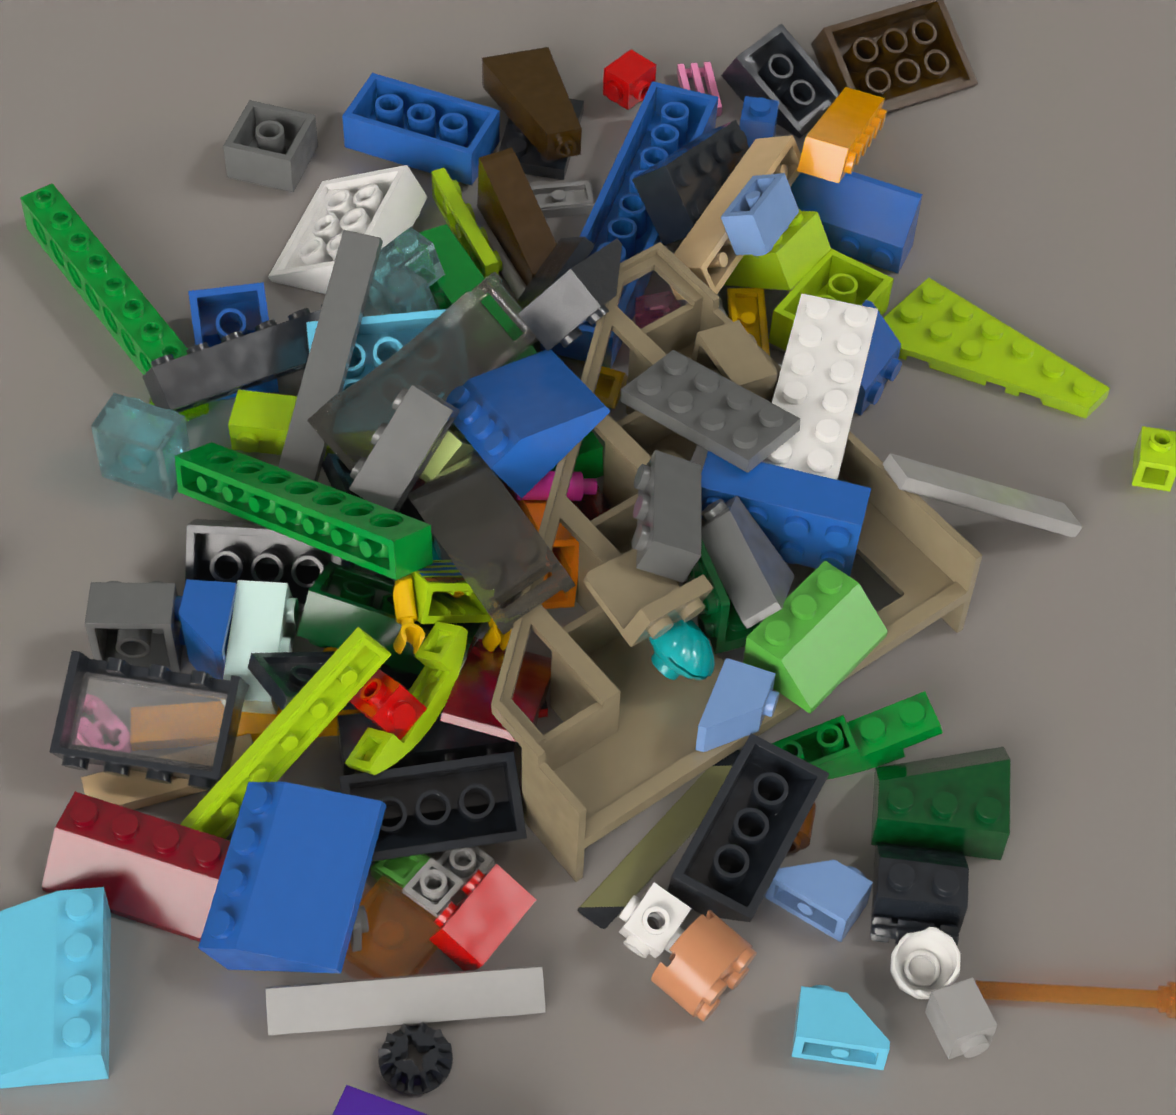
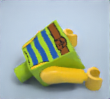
M433 560V564L395 580L393 589L396 622L402 626L393 643L395 651L401 654L407 641L413 646L414 654L417 653L425 638V632L420 626L414 624L416 621L421 624H435L437 621L444 623L488 622L490 629L482 638L484 647L488 651L493 652L500 645V648L505 650L512 627L508 623L500 621L502 612L495 596L497 582L453 560Z

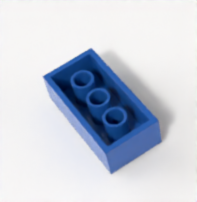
M375 73L370 75L342 115L344 145L346 148L398 164L408 165V167L428 173L445 168L451 180H457L471 186L478 177L479 157L492 154L500 142V110Z
M708 451L701 473V512L716 500L722 499L725 503L738 496L786 563L817 569L824 561H827L850 577L871 488L761 462L747 473Z

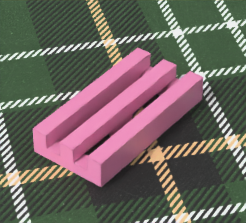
M704 62L703 68H698L697 63H691L689 69H685L684 64H677L680 88L691 90L688 78H693L696 92L705 94L701 77H704L708 94L718 97L717 116H721L722 104L711 62Z

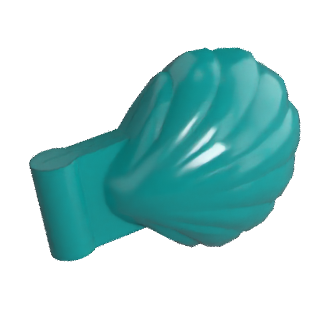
M683 619L679 620L662 636L656 639L649 637L650 644L654 650L651 656L652 663L665 677L676 680L679 676L700 681L712 675L715 659L710 642L692 620L684 622Z

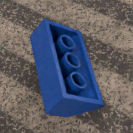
M853 171L851 174L846 173L840 183L800 172L790 187L798 209L801 211L818 212L830 247L850 258L898 274L913 246L923 194Z

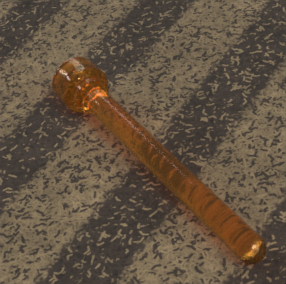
M975 980L983 998L989 1000L1157 1008L1159 1013H1166L1167 1018L1176 1019V982L1168 981L1166 986L1159 985L1158 990Z

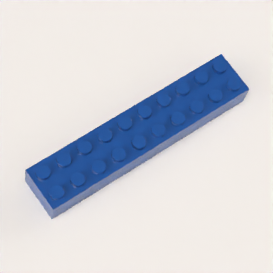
M654 81L651 82L579 236L586 237L594 244V248L588 257L617 238L622 243L620 263L659 242L662 243L632 179L701 134L715 129L718 106L717 96ZM653 271L623 287L618 308L631 320L635 315ZM587 321L578 327L583 333L566 348L559 343L551 350L557 355L586 362L596 323L591 326ZM611 331L602 364L603 367L612 368L623 342L613 331ZM540 342V350L544 351L546 349Z

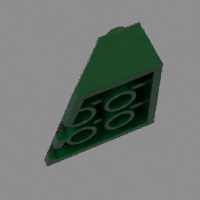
M1004 747L875 768L871 845L875 846L876 842L963 852L964 856L1002 859L1010 835V757Z

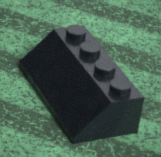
M195 519L187 524L185 583L186 579L233 582L236 584L238 580L288 583L293 598L298 599V612H303L309 589L329 562L354 569V563L253 522Z
M751 733L673 872L667 892L704 916L711 910L721 919L751 922L826 782L829 773Z
M514 751L387 769L377 775L359 773L339 776L341 793L379 800L386 804L371 862L527 839Z

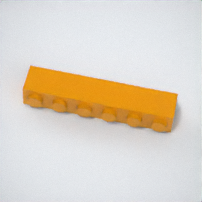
M845 87L807 134L797 171L835 183H840L846 173L851 174L854 165H858L860 157L864 156L873 138L875 139L878 131L882 130L887 115V110L882 109L885 98Z

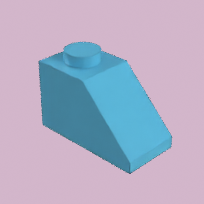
M825 985L801 986L796 1008L792 1057L884 1070L890 1050V1041L846 992L835 991L833 988Z

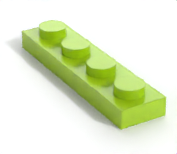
M445 168L431 171L432 198L450 230L492 289L499 288V272L503 270L502 261L499 253L496 250H491L484 227H478L475 222V214L471 204H465L457 180L452 181Z

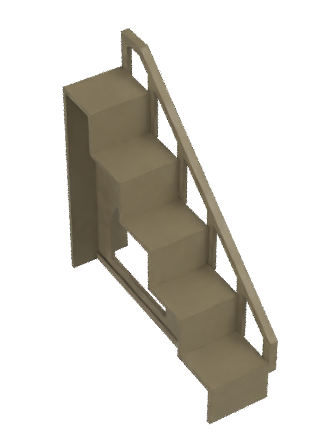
M659 242L620 263L617 296L605 305L609 312L596 323L581 381L595 393L611 331L630 348L628 383H630L672 350L692 359L697 332L733 321L719 309L720 297ZM655 270L689 303L640 329L618 308V304L625 285ZM758 346L766 359L774 364L779 378L781 366ZM777 382L775 383V387H774V391H773V395H772V400H773V397H774V393H775V389H776V386H777ZM626 405L628 416L616 422L608 414L593 428L605 441L602 504L608 509L607 512L589 521L567 498L582 440L557 464L491 703L492 714L522 747L521 801L524 821L575 882L583 878L585 848L744 746L750 736H745L706 752L695 750L698 725L724 661L713 651L715 659L714 671L705 680L699 681L679 676L676 680H671L665 677L652 663L651 656L654 650L649 638L630 647L583 582L585 575L590 570L633 549L632 540L638 520L633 518V510L638 498V489L634 488V479L640 465H647L655 450L691 461L697 447L696 443ZM850 431L838 480L871 488L856 553L892 586L901 597L877 612L888 630L887 636L844 680L940 618L956 633L963 630L983 556L919 495L900 490L884 469L883 462ZM560 523L579 542L577 602L587 612L564 627H561L538 602ZM531 629L552 651L550 707L564 721L544 735L512 700ZM779 693V699L772 718L764 716L759 732L753 734L756 736L761 735L801 709V707Z

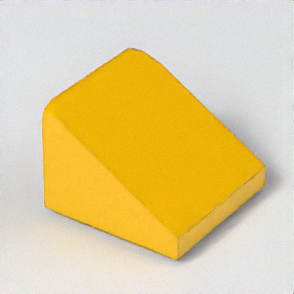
M602 366L594 394L606 407L615 409L621 397V389L626 386L628 376L625 372Z

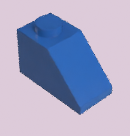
M745 96L739 127L746 135L749 148L755 139L775 137L779 101Z

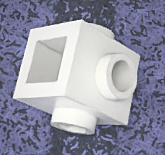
M654 882L641 899L633 895L619 915V918L625 921L619 931L620 934L626 937L623 942L624 945L643 958H646L648 954L656 958L663 950L671 954L672 952L669 949L685 931L679 926L692 908ZM647 919L653 920L657 925V929H652L648 925Z

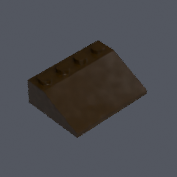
M915 0L824 27L811 43L822 72L840 93L845 87L885 98L882 109L887 110V114L972 88L978 84L944 0Z

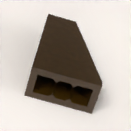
M549 47L482 58V85L484 90L547 161L581 155L582 128Z
M511 147L479 157L477 207L522 280L528 286L557 243L520 162Z

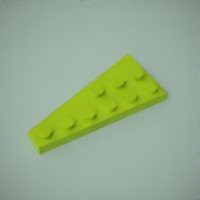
M929 277L883 317L901 343L898 357L900 359L906 360L908 356L928 362L931 369L984 386L988 381L1006 387L1005 393L1019 396L1020 392L1040 398L1042 405L1085 419L1108 397L1110 390L1108 386Z

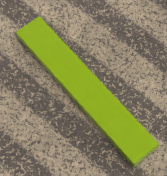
M357 627L180 824L226 839L235 828L248 782H277L391 656V653L365 631Z

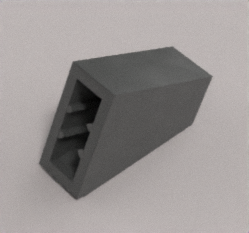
M738 496L725 503L722 499L711 503L701 512L703 516L701 519V538L742 623L748 629L783 608L794 574Z

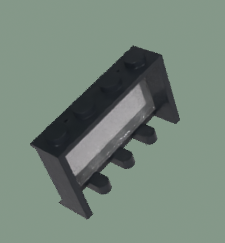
M72 650L49 752L63 759L61 765L68 768L88 770L89 764L104 766L103 772L111 775L129 777L130 771L133 770L145 772V779L171 784L172 778L177 777L189 779L188 786L211 790L231 767L244 698L250 685L240 676L231 675V680L213 678L209 673L192 670L191 674L173 672L166 666L150 664L149 668L134 666L123 659L109 657L108 661L89 659L83 653Z

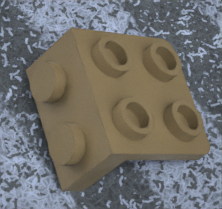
M631 549L590 570L585 575L583 582L629 646L633 647L649 637L656 639L673 627L675 622L682 619L684 622H687L702 612L705 608L703 601L713 590L706 577L701 575L680 587L673 579L637 569V550Z

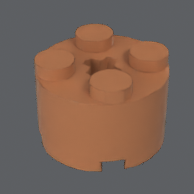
M709 910L706 916L703 914L699 916L669 949L672 952L669 957L670 965L667 967L660 962L651 977V981L693 1017L697 1016L704 1022L719 1006L721 1000L718 998L727 986L734 990L750 970L747 966L754 959L757 952L752 949L753 946Z

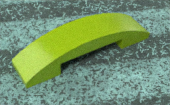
M437 621L415 654V657L425 667L409 692L428 709L401 740L392 733L368 727L345 762L349 768L377 775L402 759L425 736L447 703L458 678L468 631L463 626Z

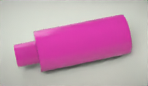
M549 471L523 498L515 492L516 500H548L555 471ZM573 471L567 498L570 501H581L583 494L596 495L597 479L583 478L582 472Z

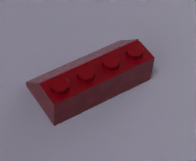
M75 791L54 828L41 887L43 891L48 893L60 890L104 887L112 914L200 942L230 840Z

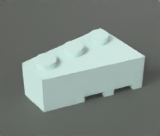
M237 581L223 679L231 680V675L240 676L250 685L244 698L242 712L277 714L278 705L250 672L248 664L251 653L293 652V642L299 619L298 599L293 598L288 583ZM221 700L225 707L226 700Z

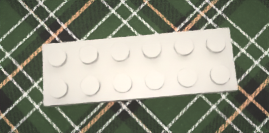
M801 294L772 400L773 404L801 418L800 431L762 462L838 480L878 309Z

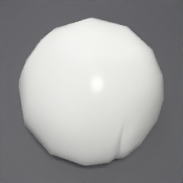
M928 927L922 931L910 932L899 940L898 945L895 946L891 953V974L900 990L917 999H929L931 991L954 984L958 979L961 953L953 938L938 928Z

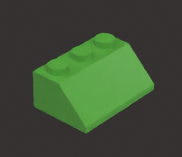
M824 561L786 598L781 610L765 618L747 636L743 663L776 673L773 689L811 714L887 636L888 630L861 585L827 561Z

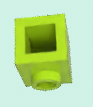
M1142 426L1134 448L1132 486L1170 492L1176 477V431Z

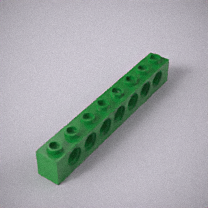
M53 183L20 197L29 232L143 375L152 367L151 362L157 358L168 354H173L174 359L187 355V347Z
M213 442L175 455L178 492L394 580H398L433 564L431 525Z

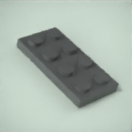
M672 350L621 389V402L747 473L800 431L801 418L675 350Z

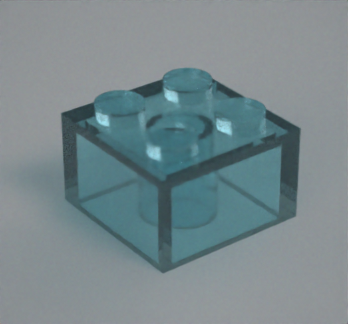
M113 393L91 425L102 477L172 500L178 491L175 455L190 450L185 416L172 409H163L145 403L138 398H129Z

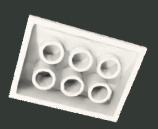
M408 165L322 181L268 276L269 279L275 283L326 294L343 230L381 237L383 241L368 297L376 295L381 289L382 283L393 266L403 243L407 240L406 236H408L428 198Z

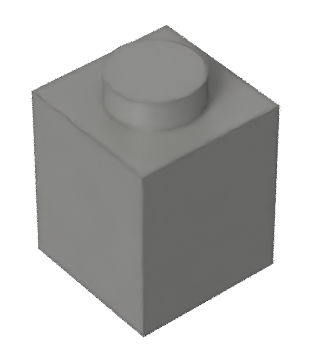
M972 977L931 991L925 1013L948 1060L964 1055L965 1058H971L986 1051L991 1044L997 1023L974 978Z

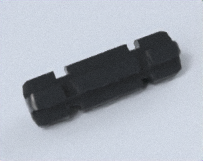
M874 915L871 921L870 937L873 941L889 943V939H895V944H898L899 940L907 933L935 927L951 936L958 946L959 928L955 924L940 923V927L934 926L932 921L898 917V921H892L891 916Z

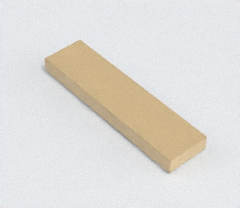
M251 734L236 737L231 767L253 744ZM218 742L158 758L213 767ZM133 770L130 771L129 777L116 776L104 772L81 777L85 795L132 810L207 791L188 786L189 779L173 777L171 784L159 783L145 779V772Z

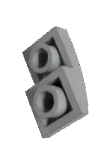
M478 847L445 851L437 861L432 858L428 860L402 889L403 894L437 917L451 901L456 905L466 896L461 890L462 886L478 869L484 874L495 865L494 859Z

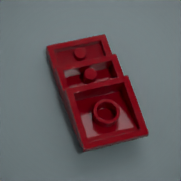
M478 639L456 679L440 721L515 741L495 718L491 709L506 649L502 650L500 645H498L493 652H490L484 647L482 639ZM525 651L512 700L536 726L540 709L546 700L551 683V658Z

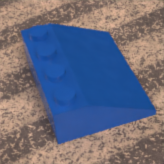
M551 349L470 378L462 386L452 390L446 402L460 410L453 422L490 469L521 498L611 412Z
M248 782L198 948L228 970L341 974L386 804L379 800L288 782Z

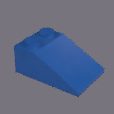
M264 282L188 291L195 345L207 342L209 347L221 344L220 339L230 333L242 331L243 335L256 332L254 327L269 321ZM275 379L246 390L277 394L279 393L278 381ZM237 393L215 401L235 399Z

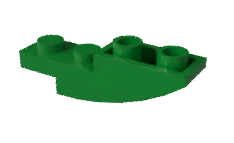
M924 691L849 722H846L844 715H841L771 744L828 772V780L869 770L906 757L903 749L940 735L943 731L930 700Z

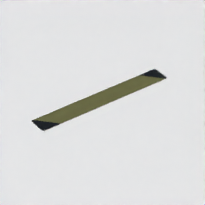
M736 750L708 768L583 902L578 908V912L600 929H606L625 908L632 896H636L700 826L739 756L740 750Z

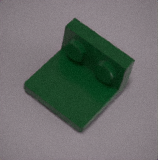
M701 538V557L688 575V581L683 583L685 585L704 575L713 587V590L703 601L705 608L697 616L698 627L709 639L715 654L745 647L747 636L760 622L748 629L742 623Z

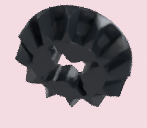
M424 1022L413 1026L403 1023L399 1030L392 1034L387 1033L385 1042L381 1049H379L378 1064L380 1073L386 1083L399 1092L411 1095L428 1093L439 1087L450 1074L453 1064L451 1043H448L441 1029L434 1030ZM411 1044L417 1048L419 1053L427 1052V1054L423 1055L421 1072H419L418 1066H415L412 1060H403L408 1057V1049Z

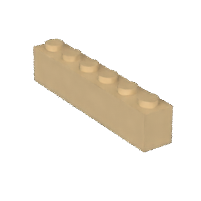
M793 135L755 139L674 253L685 266L716 294H718L744 256L735 255L721 216L752 176L785 173L790 187L800 174L797 168L801 157ZM670 285V287H671V289H672V291H673V293H674V295H675L676 300H685V299Z

